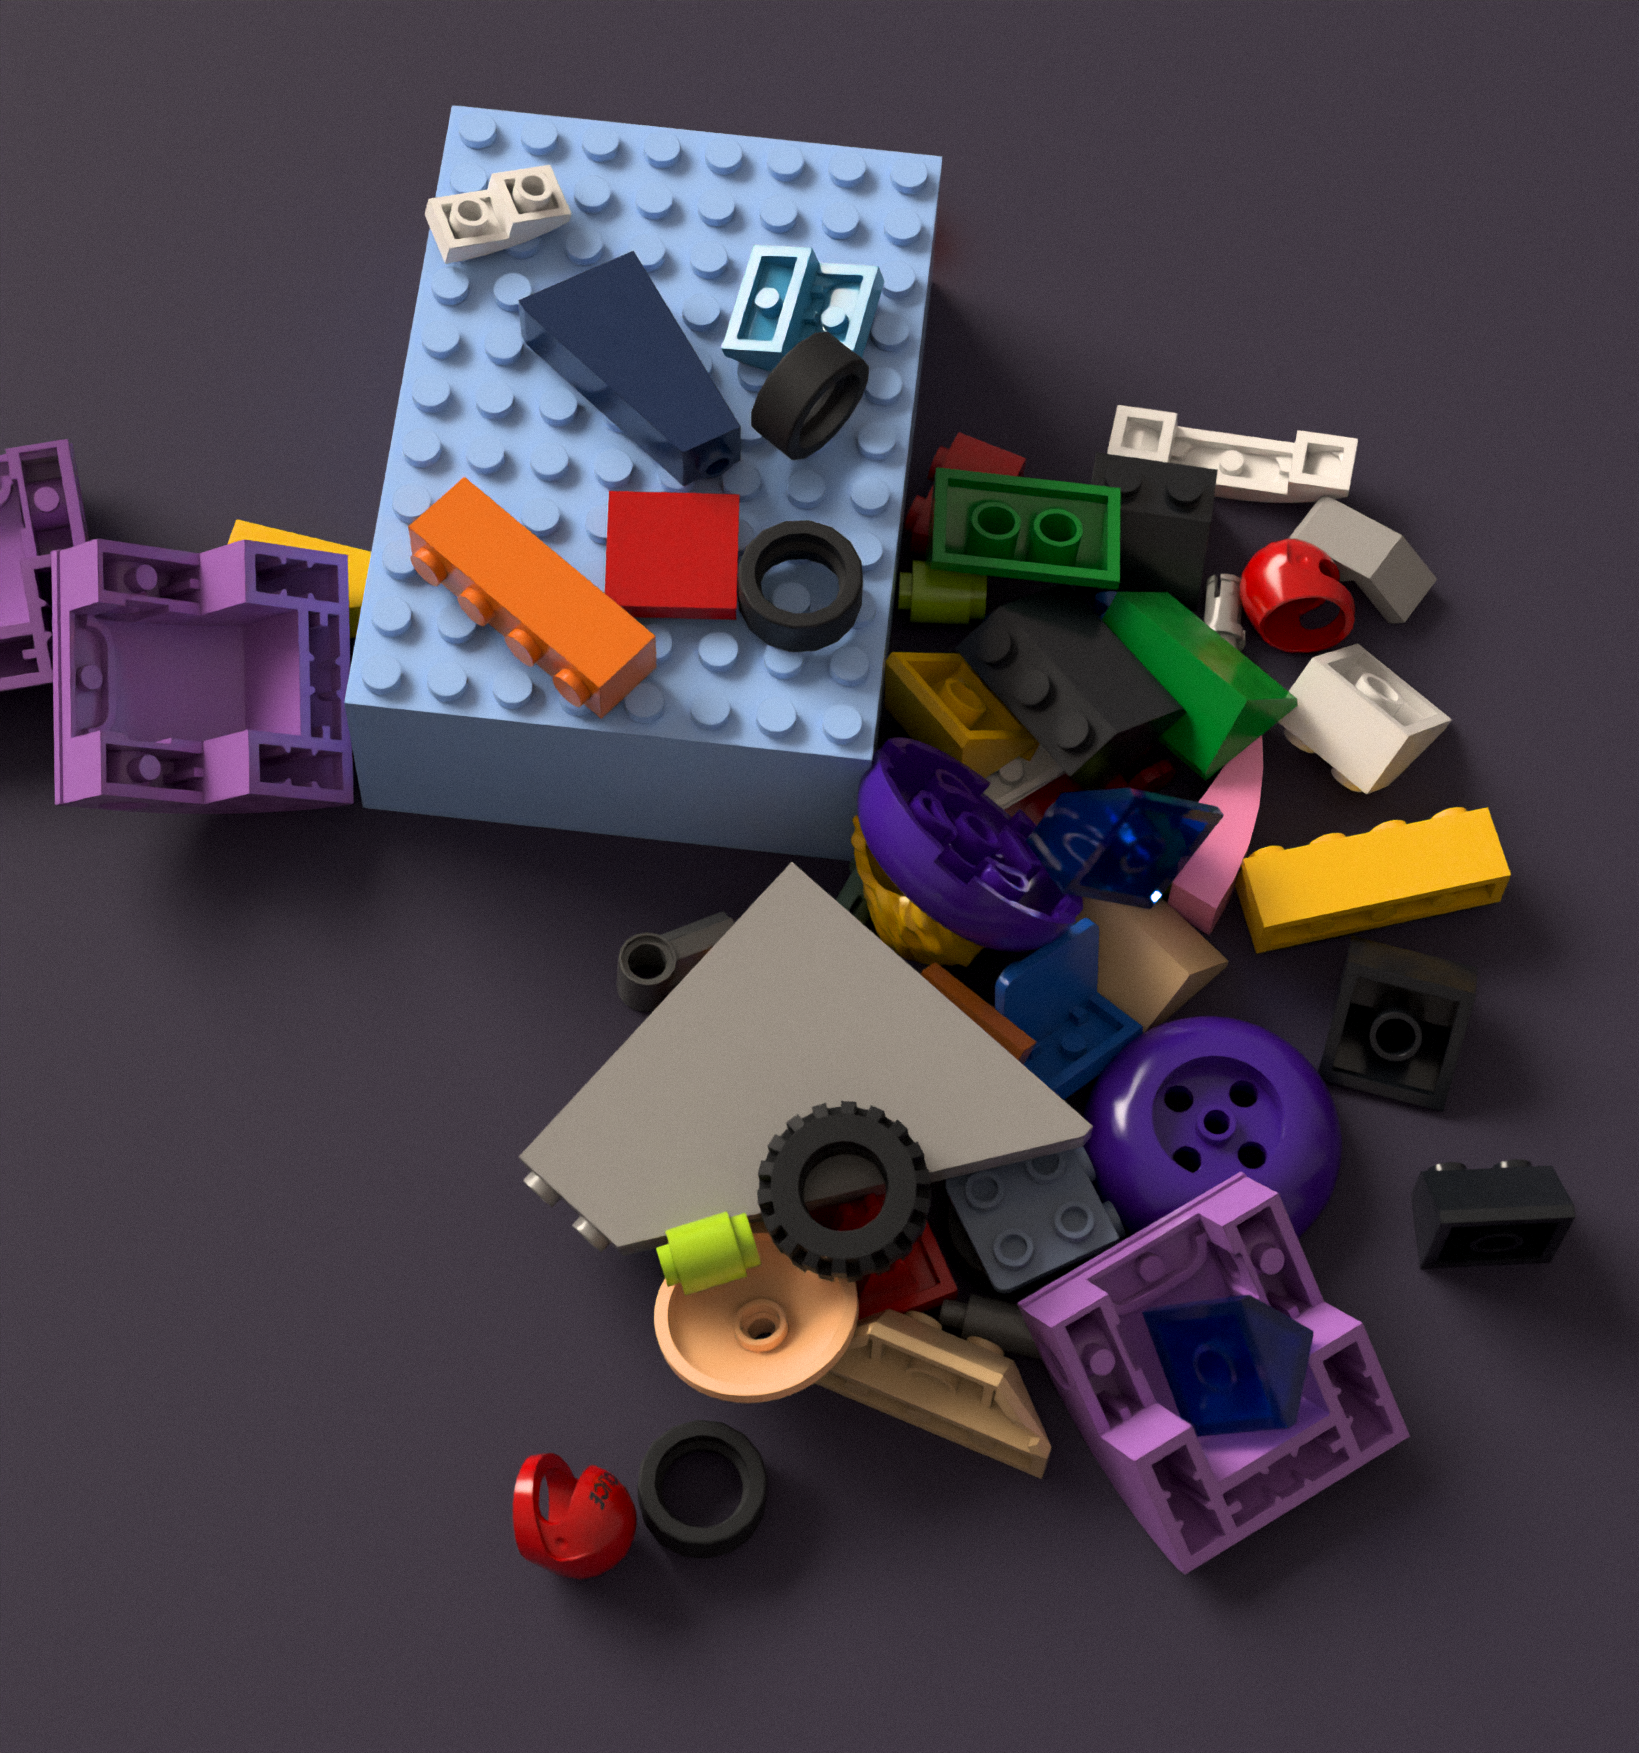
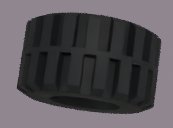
M841 1101V1107L827 1108L826 1103L813 1106V1113L803 1118H800L799 1114L786 1122L787 1129L780 1137L777 1134L774 1135L767 1146L769 1153L765 1161L761 1160L758 1172L759 1190H757V1196L764 1224L779 1251L792 1260L793 1265L804 1272L809 1270L818 1274L820 1279L833 1282L834 1278H847L848 1282L863 1281V1276L873 1273L879 1276L891 1270L890 1265L898 1259L904 1260L913 1250V1244L918 1236H922L927 1225V1215L931 1204V1184L924 1153L918 1141L914 1142L908 1129L898 1119L893 1122L885 1117L884 1110L871 1105L869 1110L858 1108L856 1102ZM841 1154L860 1156L872 1162L882 1174L886 1186L884 1205L878 1216L869 1224L851 1231H835L821 1226L810 1215L804 1201V1185L810 1172L823 1160Z

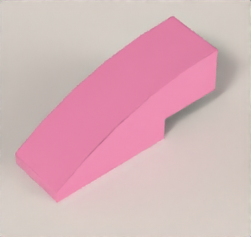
M1262 735L1223 767L1184 822L1183 830L1189 841L1191 857L1172 882L1167 904L1174 908L1189 924L1207 935H1210L1228 905L1235 889L1242 859L1247 856L1260 806L1263 778Z

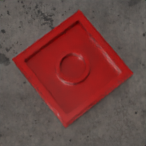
M609 491L605 594L632 617L736 620L739 494Z

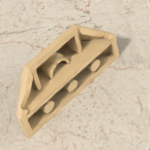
M886 1309L859 1319L854 1336L841 1359L829 1372L815 1382L817 1385L1042 1479L1046 1470L1052 1447L1014 1360L1004 1357V1351L986 1339L970 1336L967 1340L942 1331V1325L938 1321L921 1312L906 1311L904 1315L892 1309Z

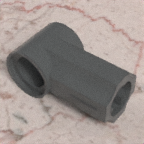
M722 911L662 935L645 932L635 934L627 939L620 948L616 981L618 996L625 1005L634 1010L643 1012L655 1010L734 925L732 917L729 918L725 911ZM646 965L656 968L661 975L652 979H644L634 975L631 970L638 966Z

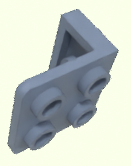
M1083 1146L949 1178L945 1182L946 1193L993 1288L1002 1294L1013 1292L1087 1257L1091 1260L1120 1243V1239L1126 1236L1122 1222L1113 1204L1109 1200L1101 1203L1091 1183L1097 1177Z

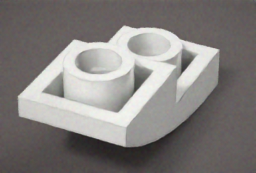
M551 165L493 173L487 190L428 199L425 217L445 264L495 253L539 237L569 222L571 211Z

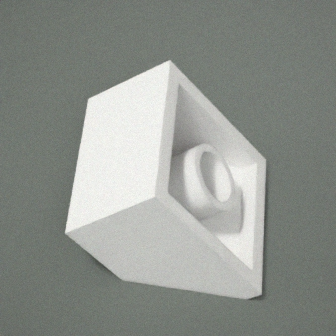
M1357 643L1313 657L1288 691L1297 698L1298 706L1278 722L1285 727L1284 735L1293 745L1308 753L1315 752L1333 767L1331 773L1338 782L1352 791H1363L1367 795L1389 786L1447 728L1452 719Z

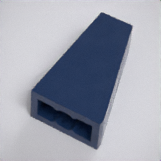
M634 251L518 300L521 336L527 346L682 486L700 478H716L728 471L734 463L740 461L741 426Z

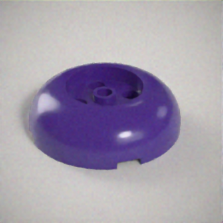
M902 737L888 739L873 754L871 768L860 779L857 792V813L861 831L871 853L896 887L935 922L961 938L989 949L1023 952L1038 949L1065 934L1076 922V916L1083 910L1082 895L1071 870L1051 849L1053 844L1021 809L1013 817L1006 813L998 804L983 793L991 783L954 757L917 740Z
M1195 1016L1166 1022L1145 1031L1126 1045L1111 1060L1103 1072L1098 1075L1085 1104L1083 1118L1093 1126L1091 1138L1083 1145V1148L1093 1165L1097 1177L1091 1183L1101 1203L1109 1200L1113 1204L1124 1230L1131 1236L1235 1174L1243 1172L1246 1174V1177L1279 1193L1299 1240L1302 1234L1316 1221L1321 1212L1325 1210L1338 1179L1342 1156L1341 1126L1336 1106L1324 1080L1308 1059L1293 1045L1277 1034L1247 1021L1219 1016ZM1234 1091H1244L1252 1095L1256 1103L1246 1108L1239 1107L1231 1101L1229 1095ZM1171 1096L1183 1103L1191 1100L1192 1106L1187 1111L1174 1112L1166 1106L1164 1098ZM1206 1128H1214L1220 1134H1213ZM1247 1146L1260 1149V1162L1263 1165L1256 1169L1243 1166L1238 1159V1152ZM1185 1151L1190 1162L1199 1167V1169L1191 1173L1173 1161V1156L1178 1152Z

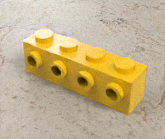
M1454 807L1443 810L1425 821L1406 824L1403 820H1392L1374 827L1370 832L1346 837L1342 833H1330L1316 838L1309 845L1287 850L1282 846L1261 848L1253 852L1248 858L1242 859L1235 887L1257 954L1500 902L1511 873L1488 807L1467 811L1463 807Z

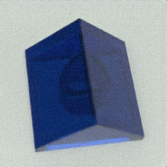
M1251 1295L1155 1306L1142 1312L1181 1419L1192 1425L1197 1437L1287 1429L1297 1422L1314 1335L1313 1330Z

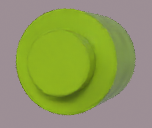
M913 560L912 573L900 572L898 609L910 610V622L969 625V619L985 618L987 575L930 569L925 564V561Z
M727 1211L665 1230L669 1244L656 1247L667 1286L681 1283L685 1296L747 1277L746 1269L761 1265L746 1213L729 1217Z

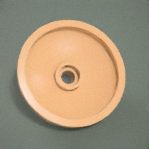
M764 1222L749 1223L761 1265L746 1269L747 1277L687 1296L684 1294L681 1283L668 1287L664 1279L656 1299L654 1310L655 1332L666 1362L687 1385L705 1395L723 1401L736 1403L766 1402L790 1396L805 1389L822 1378L841 1359L854 1336L857 1326L859 1300L855 1282H848L847 1278H834L833 1282L820 1279L818 1274L806 1270V1272L793 1265L792 1260L779 1251L773 1243ZM762 1333H772V1335L767 1338L759 1340L755 1339L758 1335Z

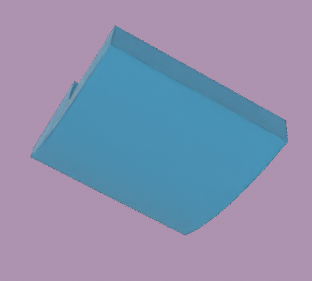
M753 245L721 349L724 356L772 372L781 359L800 341L814 333L829 332L862 358L885 282L879 266L819 263L813 248Z

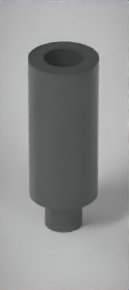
M972 1293L968 1304L944 1298L939 1323L943 1326L962 1330L961 1339L967 1340L970 1336L980 1337L996 1344L1003 1351L1042 1360L1017 1304Z

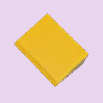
M892 652L886 659L885 708L913 740L923 742L947 753L967 765L983 778H987L1031 749L1037 742L1033 735L959 653Z

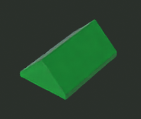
M936 467L925 564L934 570L1118 590L1120 583L1121 488Z
M1117 592L1102 618V621L1185 709L1186 713L1157 740L1205 781L1298 706L1295 696L1168 592Z

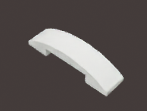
M1117 405L1107 454L1217 469L1214 495L1216 497L1270 503L1316 502L1320 497L1329 496L1333 499L1348 497L1358 439L1298 430L1295 443L1179 427L1177 426V413Z

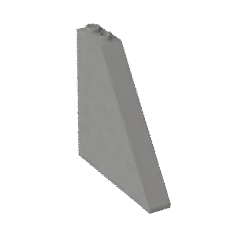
M791 862L523 1151L519 1158L530 1171L523 1182L551 1208L560 1199L580 1216L572 1224V1227L599 1252L602 1253L611 1244L620 1254L625 1256L669 1244L665 1230L727 1211L729 1217L746 1213L749 1223L764 1222L758 1205L757 1190H759L758 1172L761 1160L765 1161L769 1153L767 1146L775 1134L780 1137L787 1129L786 1122L799 1114L800 1118H803L813 1113L812 1107L826 1103L827 1108L841 1107V1101L856 1102L858 1108L867 1110L872 1105L884 1110L885 1117L893 1122L898 1119L908 1129L914 1142L918 1141L924 1153L927 1169H929L930 1183L1082 1147L1091 1138L1093 1126ZM851 1154L836 1155L823 1160L810 1172L804 1185V1201L809 1212L861 1200L872 1193H875L876 1196L886 1194L885 1182L879 1169L869 1160Z

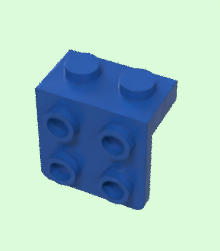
M1083 918L1071 926L1061 937L1042 946L1021 962L1011 963L1000 974L995 985V1009L1037 1042L1025 1061L1024 1066L1063 1100L1100 1075L1111 1060L1126 1045L1143 1033L1142 1025L1097 992L1099 926L1089 918Z

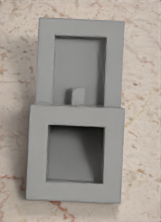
M1329 496L1318 499L1289 537V539H1299L1312 543L1324 550L1332 558L1340 572L1339 582L1354 580L1389 624L1405 623L1437 580L1403 535Z

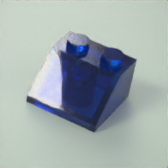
M1133 788L1061 793L1057 800L1046 810L1043 818L1026 839V842L1061 893L1152 909L1224 814L1217 806Z

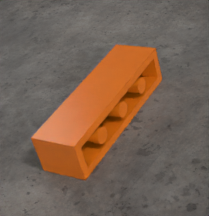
M463 477L408 526L412 551L410 560L418 574L429 584L436 587L442 584L457 596L462 610L476 624L485 626L489 623L502 634L510 651L522 663L530 667L536 663L553 678V683L559 693L572 705L581 707L584 704L602 719L657 668L656 636L466 477Z

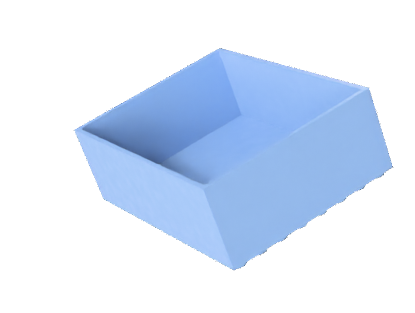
M452 105L435 198L487 190L493 173L551 165L571 211L570 221L527 242L488 255L445 264L431 229L429 230L344 701L363 808L851 861L854 858L851 836L855 831L852 820L855 815H858V786L862 775L871 768L873 754L877 751L885 687V661L888 658L932 284L942 156ZM753 245L813 248L819 263L879 266L885 281L862 357L869 366L868 383L862 398L850 418L837 434L820 450L805 459L791 460L751 426V411L756 397L771 372L724 356L721 349ZM634 251L741 426L740 461L734 463L728 471L716 478H700L682 486L527 346L521 336L518 300ZM463 477H466L605 593L609 491L739 494L738 566L746 546L767 528L784 521L810 520L830 526L852 543L861 559L863 575L862 606L854 626L838 642L817 651L789 652L770 646L750 631L739 611L738 575L736 620L633 617L656 636L657 668L601 719L584 704L581 707H576L569 703L556 689L553 678L536 663L532 667L522 663L508 648L505 637L489 623L485 626H480L471 620L460 607L457 596L444 585L439 584L436 587L425 581L415 570L410 560L412 551L408 526ZM807 559L787 560L777 564L764 574L761 581L764 598L776 608L791 613H813L823 609L836 599L839 592V581L836 574L823 564Z

